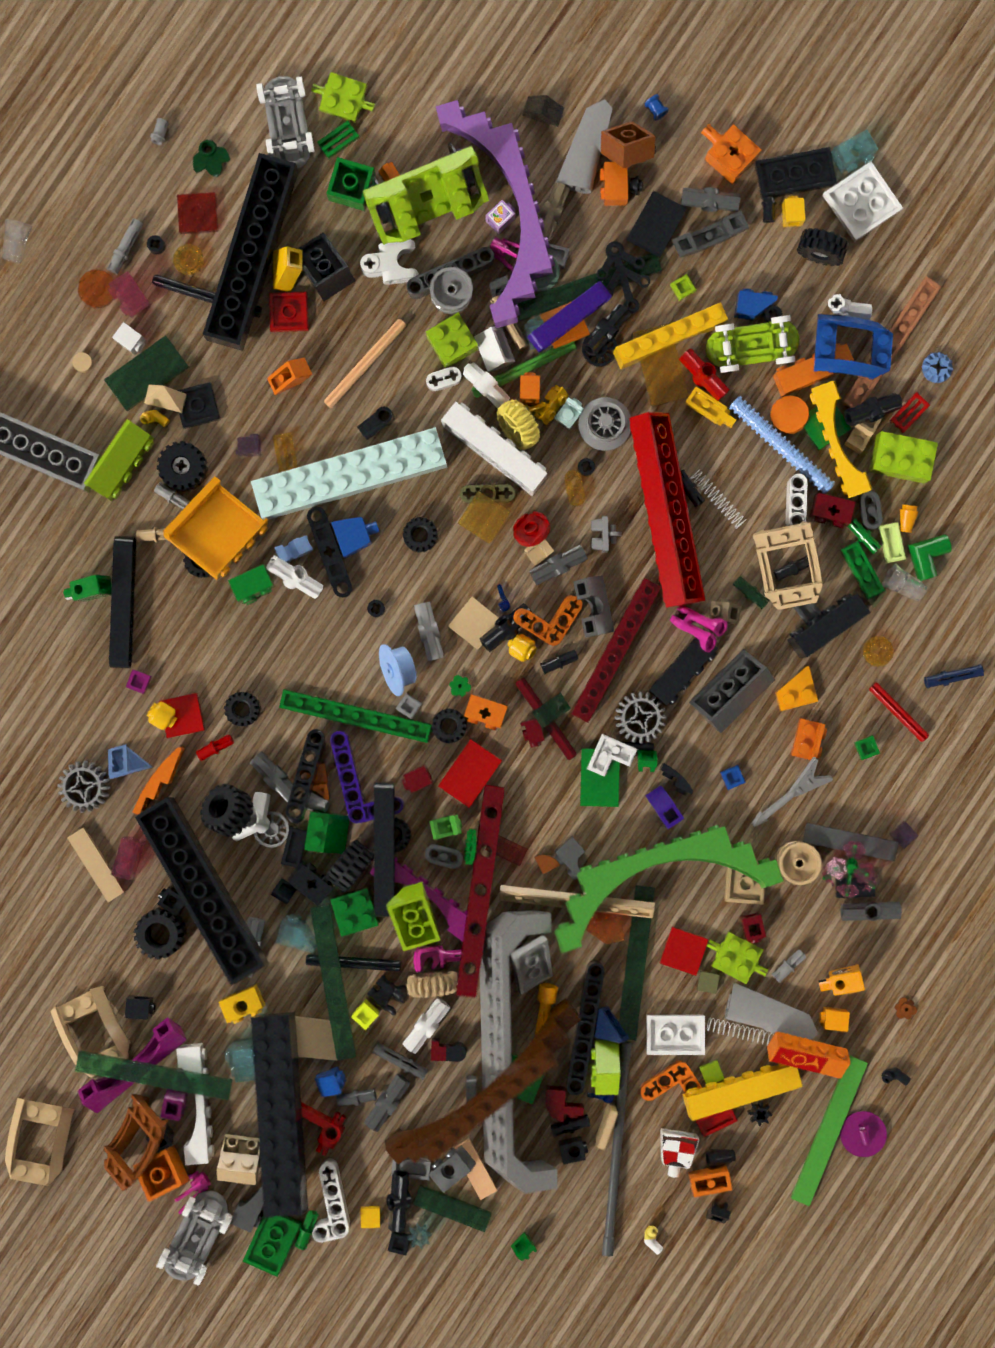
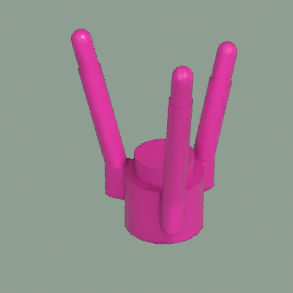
M497 237L494 238L489 247L494 252V258L500 260L513 272L514 267L503 257L509 254L517 258L518 255L509 250V246L519 248L520 244L508 241L505 238L502 240Z
M199 1171L188 1175L189 1179H193L190 1182L192 1187L178 1196L175 1202H178L193 1191L197 1192L193 1196L194 1198L199 1193L208 1190V1186L211 1183L205 1172L199 1173ZM185 1205L179 1210V1214H182Z

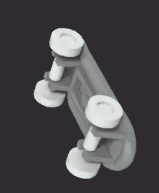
M287 76L273 78L267 83L265 89L263 83L256 84L260 104L265 103L270 133V139H266L268 155L296 163L297 168H301L309 160L311 152H315L312 133L308 132L302 98L306 94L302 76L296 77V80Z
M204 1191L194 1198L189 1197L182 1212L184 1218L169 1248H164L156 1267L162 1269L164 1266L166 1272L174 1279L190 1280L195 1277L193 1283L199 1286L207 1270V1266L204 1265L206 1258L219 1232L225 1234L233 1215L228 1213L226 1200L215 1191Z

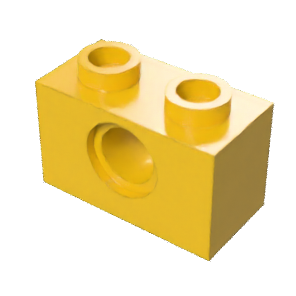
M257 984L224 997L218 1002L227 1024L232 1021L234 1024L244 1020V1016L249 1014L255 1016L261 1013V1009L266 1005ZM238 1002H246L247 1009H241L238 1005Z

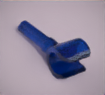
M499 584L497 588L502 601L498 603V606L502 612L510 609V603L504 594L502 585Z
M588 1092L587 1097L612 1103L615 1095H595V1093Z

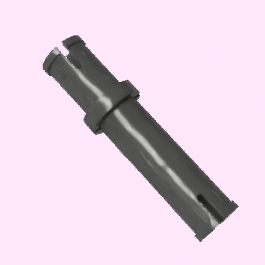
M379 1042L372 1052L404 1069L405 1073L409 1072L421 1080H424L429 1070L413 1062L414 1059H408Z

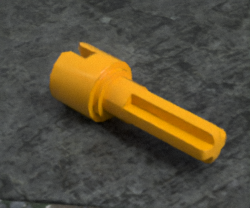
M539 984L537 1000L540 1002L535 1036L550 1015L551 1005L556 1003L558 986L554 984Z

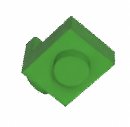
M450 815L429 821L434 840L462 833V823L458 815Z

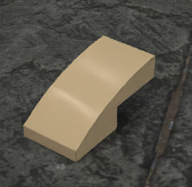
M882 419L875 422L866 421L855 425L844 445L861 454Z

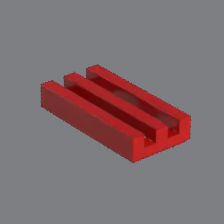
M916 392L889 421L894 423L895 427L904 433L930 404ZM917 398L918 402L898 421L897 418ZM922 403L924 406L905 426H903L902 423Z

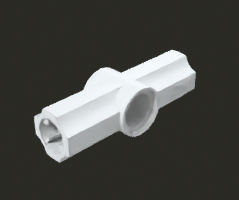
M275 555L267 564L266 569L280 577L284 585L289 589L298 588L314 599L319 596L323 589V585L309 577L305 568L300 565L293 567Z
M439 997L435 999L427 1012L420 1016L414 1025V1029L402 1043L410 1052L416 1054L426 1039L430 1038L436 1031L439 1022L451 1008L443 999Z

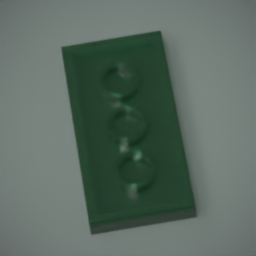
M165 335L105 378L104 381L128 412L146 398L149 385H165L188 369L189 366Z

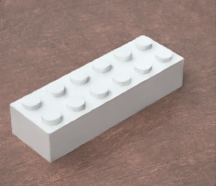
M455 402L441 419L442 426L533 496L547 478L546 468L539 462L535 464L531 461V456L525 451H518L515 448L516 444L510 439L504 440L496 428L486 426V421L477 414L476 416L472 415L469 412L470 409L461 402L459 405Z

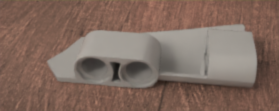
M605 99L586 108L556 183L567 185L572 191L585 194L592 192L600 155H602L601 131L608 129L612 113V107Z
M733 983L732 994H729L725 1010V1019L760 1027L774 1034L778 1031L810 1040L818 1035L809 1014L742 985Z

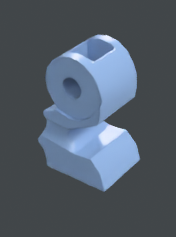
M308 536L296 538L285 547L283 545L275 547L277 557L287 563L314 550L308 541Z

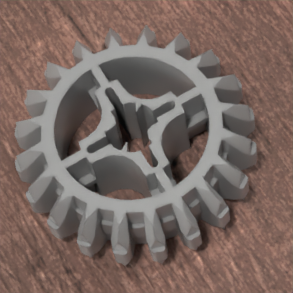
M641 691L638 692V698H636L634 693H631V700L625 696L624 700L627 703L619 702L618 704L623 708L622 710L617 708L615 710L621 713L620 716L614 717V719H620L621 721L616 724V727H623L619 731L620 734L625 731L627 732L624 737L625 739L632 735L631 742H635L637 737H639V743H643V737H645L647 742H650L649 735L656 739L657 735L654 732L662 733V730L658 727L659 725H666V723L660 722L661 719L667 718L666 715L660 714V712L665 711V708H658L662 702L658 701L655 704L656 696L648 699L650 696L648 692H646L644 698ZM638 701L648 703L654 710L643 711ZM633 704L634 715L625 719L626 710ZM638 711L640 712V714H649L648 716H645V719H643L644 722L642 723L640 720L631 721L632 719H635L636 716H638ZM656 715L655 724L648 731L647 720ZM637 723L643 733H635L627 725Z
M78 761L75 763V766L70 764L68 766L69 770H63L66 777H59L63 783L57 786L59 788L62 787L63 791H59L58 794H64L65 797L61 801L65 802L68 800L66 807L69 808L73 805V811L80 809V812L84 813L87 809L88 812H92L93 807L98 809L100 808L99 803H105L102 797H109L105 790H110L111 787L106 786L105 783L110 782V779L103 778L107 775V772L100 773L102 767L98 766L95 768V762H91L90 765L88 761H83L82 764ZM84 771L91 773L96 778V781H90L87 775H84ZM77 774L76 784L70 787L72 778ZM84 784H92L91 786H88L86 789H76ZM98 786L97 794L91 800L92 789ZM72 793H79L84 802L77 800Z

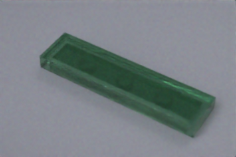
M422 1185L419 1186L413 1202L415 1206L485 1232L492 1215L490 1211Z

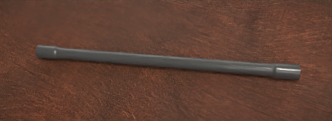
M628 1041L620 1043L619 1094L616 1099L618 1116L614 1124L605 1234L602 1246V1255L613 1256L616 1208L629 1062L632 1050V1042Z

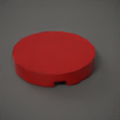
M537 511L529 515L526 513L517 519L513 526V536L520 545L525 547L535 546L547 538L551 526L548 518L543 513Z

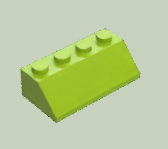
M127 419L84 484L111 501L117 499L122 492L121 487L123 484L128 483L131 479L134 468L142 463L144 453L152 448L154 437Z

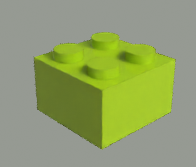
M459 312L426 331V337L445 369L478 351V344Z

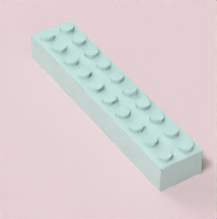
M435 427L253 480L251 484L261 518L269 520L447 468V464Z

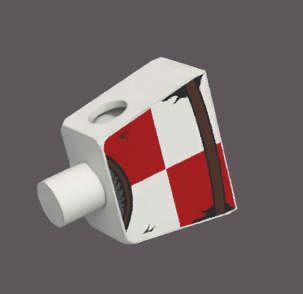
M661 1128L662 1164L669 1166L668 1176L678 1178L680 1168H690L699 1143V1137L694 1133Z

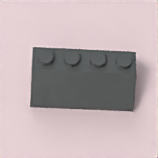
M743 649L689 703L709 724L722 733L775 681V678L767 667Z

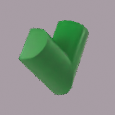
M946 534L907 545L918 582L938 576L933 558L951 553L952 551L950 539Z

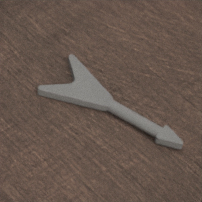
M813 757L792 785L790 791L763 813L759 812L752 821V826L756 827L767 822V818L792 798L829 783L833 778L831 776L814 777L818 759Z

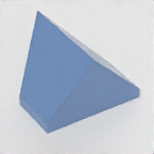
M126 744L108 749L110 779L153 768L128 748Z

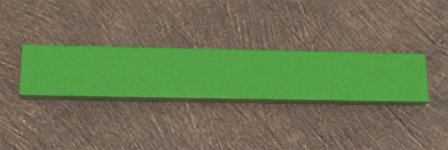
M849 1055L851 1064L842 1078L838 1079L791 1195V1199L810 1206L868 1064L866 1061Z

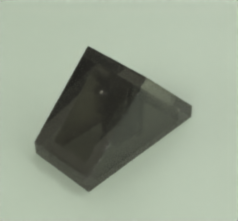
M547 95L528 96L522 116L558 127L564 107Z

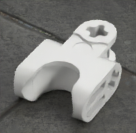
M411 239L405 242L387 243L384 245L381 243L378 245L379 253L366 254L360 261L362 273L366 277L382 276L383 283L387 285L406 283L409 279L419 275L416 269L403 268L398 264L400 256L411 253L415 249V242ZM368 263H372L371 269L368 268Z

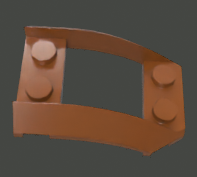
M132 1094L133 1104L132 1107L128 1108L122 1126L110 1144L104 1146V1150L107 1153V1159L104 1160V1168L122 1191L127 1190L134 1184L149 1166L160 1148L168 1120L162 1121L148 1105L149 1097ZM141 1127L149 1136L150 1141L142 1159L132 1171L120 1155Z

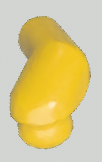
M157 410L143 412L140 416V421L143 424L158 422L163 427H166L170 422L167 417Z

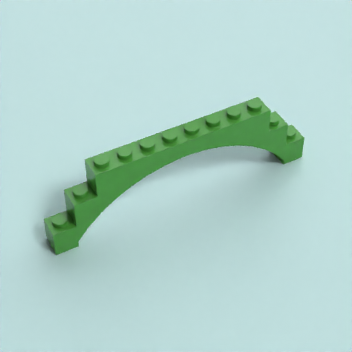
M718 825L707 828L708 832L702 834L699 830L690 833V837L686 839L680 836L671 839L672 843L667 845L661 842L653 845L654 849L648 851L646 848L636 850V854L628 856V853L617 856V860L613 862L607 859L599 862V866L594 868L591 865L580 868L581 872L577 873V878L583 896L578 893L569 896L570 900L565 902L572 925L566 922L558 925L559 929L554 930L560 951L564 953L582 947L581 939L585 929L602 901L618 885L642 870L668 862L703 861L736 870L759 883L762 889L784 882L776 859L770 861L769 858H766L757 863L751 843L744 844V841L733 844L732 848L725 826L719 828Z

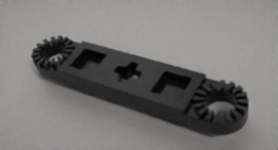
M312 507L307 513V519L331 586L338 597H348L352 593L353 587L328 517L321 507ZM315 511L322 513L321 520L317 522L311 518L312 513ZM328 547L335 549L332 557L324 553L327 552ZM346 583L348 585L347 592L339 593L337 590L338 585Z

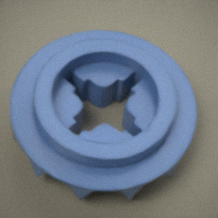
M940 352L931 353L924 359L922 364L923 375L933 383L946 381L953 371L952 361L948 358V355ZM938 361L939 365L944 368L939 370V373L936 372V368L930 367L936 365Z

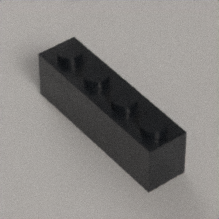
M695 637L648 691L656 696L664 705H668V703L672 705L679 697L677 693L681 689L686 690L692 683L690 679L694 674L698 676L704 670L702 665L707 660L711 662L717 655L715 651L718 647L715 645L712 651L706 652L701 648L699 639Z

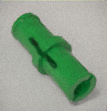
M856 518L847 526L858 537V541L862 542L872 554L882 547L873 538L871 531L866 530Z

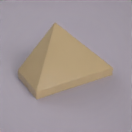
M149 385L144 403L182 413L186 394L164 385Z

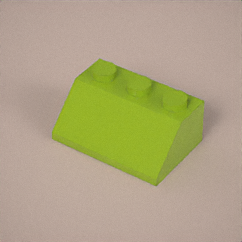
M423 882L404 887L386 904L403 951L440 941L438 924Z

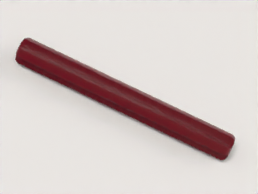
M525 678L518 680L515 683L560 750L567 760L573 759L577 755L576 751Z

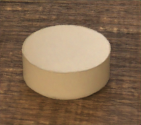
M78 353L74 356L72 364L78 372L86 373L91 370L93 361L88 354Z

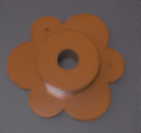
M904 997L900 998L894 1006L897 1010L896 1016L900 1019L904 1017L910 1019L911 1015L917 1012V1008L913 1006L914 1001L907 1000Z

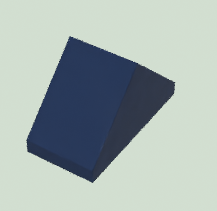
M609 1006L598 1010L595 1038L617 1043L630 1039Z

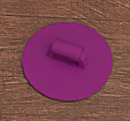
M858 1111L845 1119L840 1130V1138L845 1149L851 1154L858 1157H870L877 1154L885 1145L887 1130L883 1121L874 1113Z

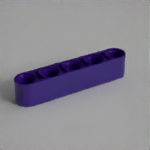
M601 281L597 282L535 329L527 338L539 353L608 302L612 295Z

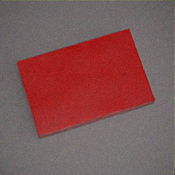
M470 739L438 787L470 808L502 760Z

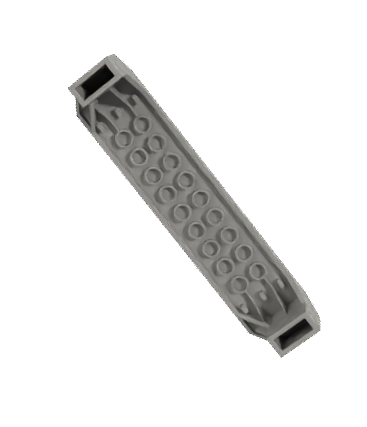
M535 909L502 912L486 924L480 967L482 1090L511 1065L509 955L526 935L551 933V913ZM511 1099L483 1122L484 1162L506 1181L524 1193L558 1189L557 1169L541 1159L520 1162L513 1155Z

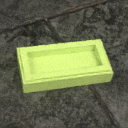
M895 522L879 526L886 564L905 560L906 556L899 523Z

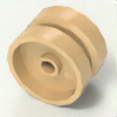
M790 841L783 844L775 855L782 878L795 885L811 883L818 877L821 871L822 861L819 853L814 847L802 841ZM797 860L800 862L799 866L796 865Z

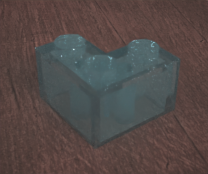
M252 1038L234 1040L225 1050L226 1062H229V1067H231V1075L235 1077V1083L255 1080Z

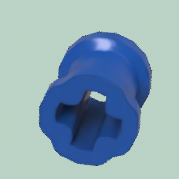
M658 94L650 97L644 105L650 109L655 121L664 117L669 111L659 100L660 96Z

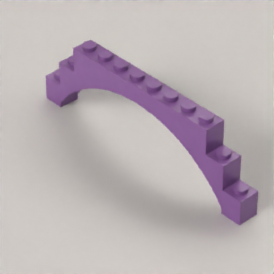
M458 100L436 106L442 132L450 131L485 152L502 171L513 190L520 213V247L512 275L495 304L490 305L496 329L518 323L517 316L520 315L516 303L535 298L534 291H538L535 278L553 274L552 267L555 266L553 256H548L547 249L550 248L548 238H543L542 231L545 230L543 220L538 219L537 213L540 212L538 202L533 201L532 195L535 194L534 187L527 180V177L530 176L529 169L522 162L525 155L523 148L518 147L517 141L520 140L518 130L513 129L512 123L493 128L490 117L486 118L485 111L466 117L464 107H459Z

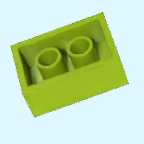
M881 431L875 438L869 472L926 483L931 480L938 443Z

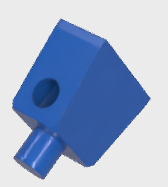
M362 517L331 522L344 558H348L371 545L370 535L380 532L376 521L365 525Z

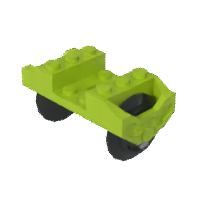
M449 143L450 155L381 184H378L377 179L372 175V184L363 191V195L383 245L405 242L421 235L418 225L451 211L456 220L474 213L481 205L489 201L479 171L478 159L472 146L462 150L461 148L455 149L452 143ZM476 185L478 193L471 196V188ZM389 223L393 229L384 232L382 224Z

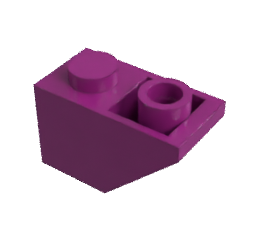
M172 1074L164 1097L161 1118L180 1121L184 1116L190 1087L188 1077Z

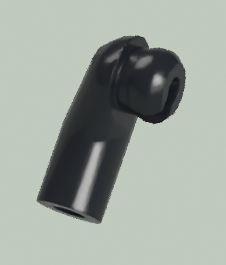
M898 1068L886 1069L881 1075L882 1081L887 1084L897 1079L906 1086L911 1080L909 1076Z

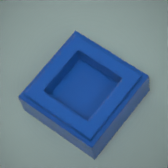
M739 765L720 772L727 790L746 783Z

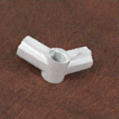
M841 294L833 295L828 300V307L833 312V315L857 317L866 320L871 318L872 304L854 303L849 299H843Z
M474 362L468 363L464 367L463 375L484 397H487L496 408L509 401L510 397L499 387L498 382L487 371L484 372Z
M255 792L252 801L253 814L250 817L252 819L247 823L246 829L243 828L240 834L236 833V836L232 837L233 840L239 841L256 832L264 833L268 830L270 821L267 818L271 795Z

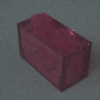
M128 271L108 283L111 287L108 291L114 299H119L122 304L119 307L125 316L129 315L133 318L151 306Z
M129 836L123 837L111 875L126 880L135 878L145 841Z

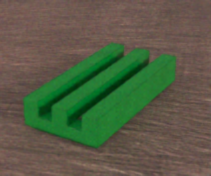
M346 121L317 141V144L329 160L359 139V135L355 132L350 122ZM352 133V136H351L350 138H348L347 140H345L344 142H342L340 145H338L337 147H335V148L332 149L331 151H329V152L327 151L329 148H331V147L334 146L335 144L339 143L340 141H342V139H344L345 137H347L348 135H350V134Z

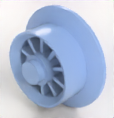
M386 644L381 645L379 648V661L385 681L394 695L401 696L404 686L416 681V669L413 659L408 650L403 646L392 650Z

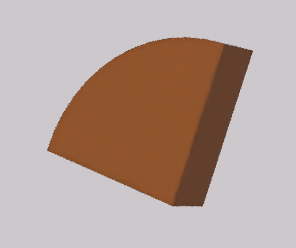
M537 855L534 857L543 874L560 866L559 862L551 856Z

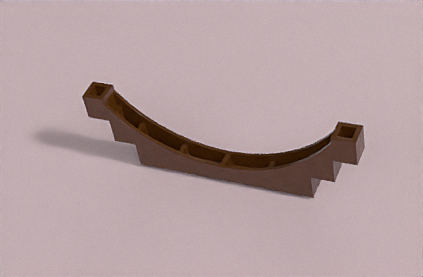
M566 998L551 1009L546 1022L526 1049L491 1084L453 1112L430 1124L405 1131L399 1129L385 1140L386 1152L398 1165L408 1157L416 1163L425 1155L433 1162L557 1064L554 1053L569 1042L566 1032L581 1021L578 1012Z

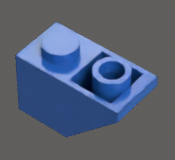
M752 289L740 290L737 294L734 318L754 320L770 306L774 305L778 296L768 291L755 293Z
M338 1066L316 1075L315 1082L321 1097L342 1093L346 1077L343 1070L340 1071Z

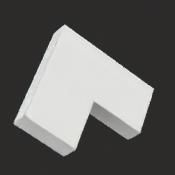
M601 734L587 769L605 777L612 759L630 767L637 749Z

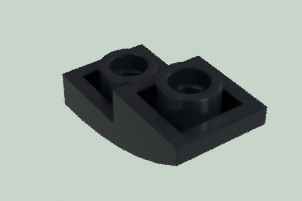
M665 763L661 764L659 770L663 771V776L671 780L673 777L676 778L673 783L677 787L675 791L685 796L687 792L693 793V789L681 774Z

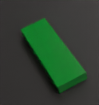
M859 541L840 550L867 600L885 592Z

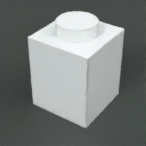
M124 322L112 337L134 355L145 346L144 342L146 339Z

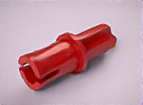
M227 734L216 741H210V744L196 750V754L200 761H204L214 754H220L219 751L234 744V740L231 735Z

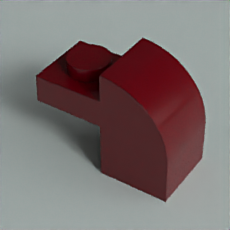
M546 1085V1109L552 1118L563 1122L564 1114H567L570 1118H578L579 1115L583 1116V1103L565 1102V1086Z

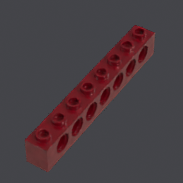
M646 578L642 579L570 714L589 723L661 586Z

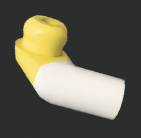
M650 1225L645 1229L644 1242L658 1255L663 1250V1247L656 1241L658 1229Z

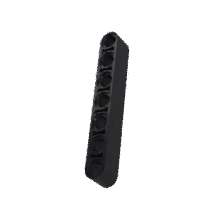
M115 536L113 542L109 644L110 668H131L136 570V538L132 536Z
M374 782L375 917H390L386 904L395 896L394 782Z
M597 960L590 961L585 972L578 1012L581 1021L576 1024L566 1080L568 1092L572 1095L581 1094L585 1087L605 974L602 963ZM599 966L601 970L599 974L593 975L590 973L591 968ZM590 985L597 987V991L593 994L587 992V988ZM587 1004L594 1006L593 1011L590 1013L583 1010ZM584 1023H588L591 1026L586 1032L580 1029ZM584 1042L587 1044V1048L582 1051L578 1050L577 1045ZM578 1061L584 1064L582 1069H575L573 1065ZM572 1081H579L581 1083L578 1088L570 1086Z

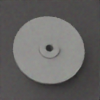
M608 397L597 398L589 402L580 414L579 431L583 440L592 448L601 451L613 450L621 446L628 439L631 432L629 421L631 416L628 409L618 400Z

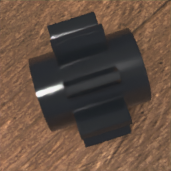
M761 1100L755 1105L751 1103V1110H747L749 1115H753L750 1121L752 1123L757 1121L759 1126L764 1122L768 1124V1117L773 1115L770 1111H767L770 1106L768 1104L763 1106ZM760 1111L763 1113V1115L760 1116L756 1112Z

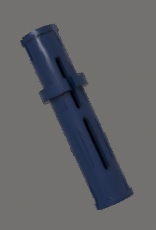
M979 664L950 672L941 671L940 674L924 677V684L926 688L940 685L948 686L949 683L984 676V670L982 665Z

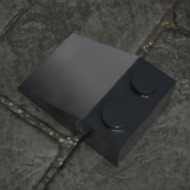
M324 232L298 248L303 250L302 270L323 301H326L356 281L349 267Z

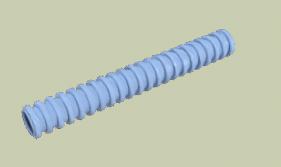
M738 396L729 406V409H733V413H737L738 418H742L743 422H747V426L750 425L752 430H756L755 433H759L761 435L760 438H764L765 442L768 441L769 446L774 447L773 450H777L778 454L783 455V459L786 458L787 462L790 461L792 463L791 466L796 467V471L799 470L800 474H804L809 479V482H813V486H817L818 491L821 490L822 494H826L835 485V481H831L830 477H826V473H822L821 469H817V465H813L812 460L809 461L807 456L804 457V453L799 452L800 449L794 448L795 445H791L790 440L787 441L785 436L782 437V433H778L777 428L774 429L772 424L769 425L768 420L765 421L763 416H759V412H755V408L752 409L750 404H746V400H742V396Z

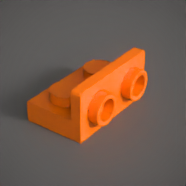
M799 718L791 756L811 760L813 757L820 758L822 753V747H820L821 740L825 739L827 733L825 724Z

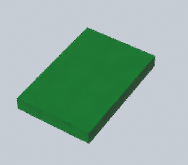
M581 748L580 806L619 807L620 762L612 759L604 777L587 769L595 749Z
M263 1214L243 1262L278 1277L302 1222L290 1216L264 1217Z

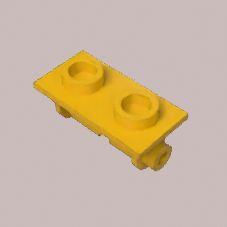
M558 385L552 386L544 397L549 401L548 404L546 403V407L535 410L533 416L538 420L541 419L547 426L554 419L560 406L565 404L568 397L566 390Z

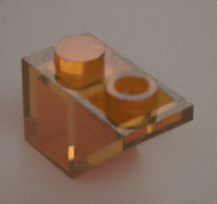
M616 914L604 915L605 918L602 919L592 917L585 929L605 944L625 941L621 917L616 916Z

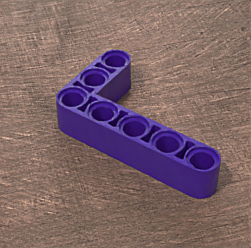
M343 731L334 732L331 735L330 742L349 819L356 824L374 820V814L372 813L374 801L368 803L364 801L349 736ZM338 734L343 735L345 738L342 745H338L335 742V737ZM342 753H346L349 756V762L346 764L341 763L339 760ZM346 772H351L354 775L352 782L345 781L344 774ZM351 790L358 793L356 801H352L348 797ZM395 796V800L400 802V809L395 810V814H398L404 808V801L401 797ZM355 809L362 811V819L354 818L353 811Z

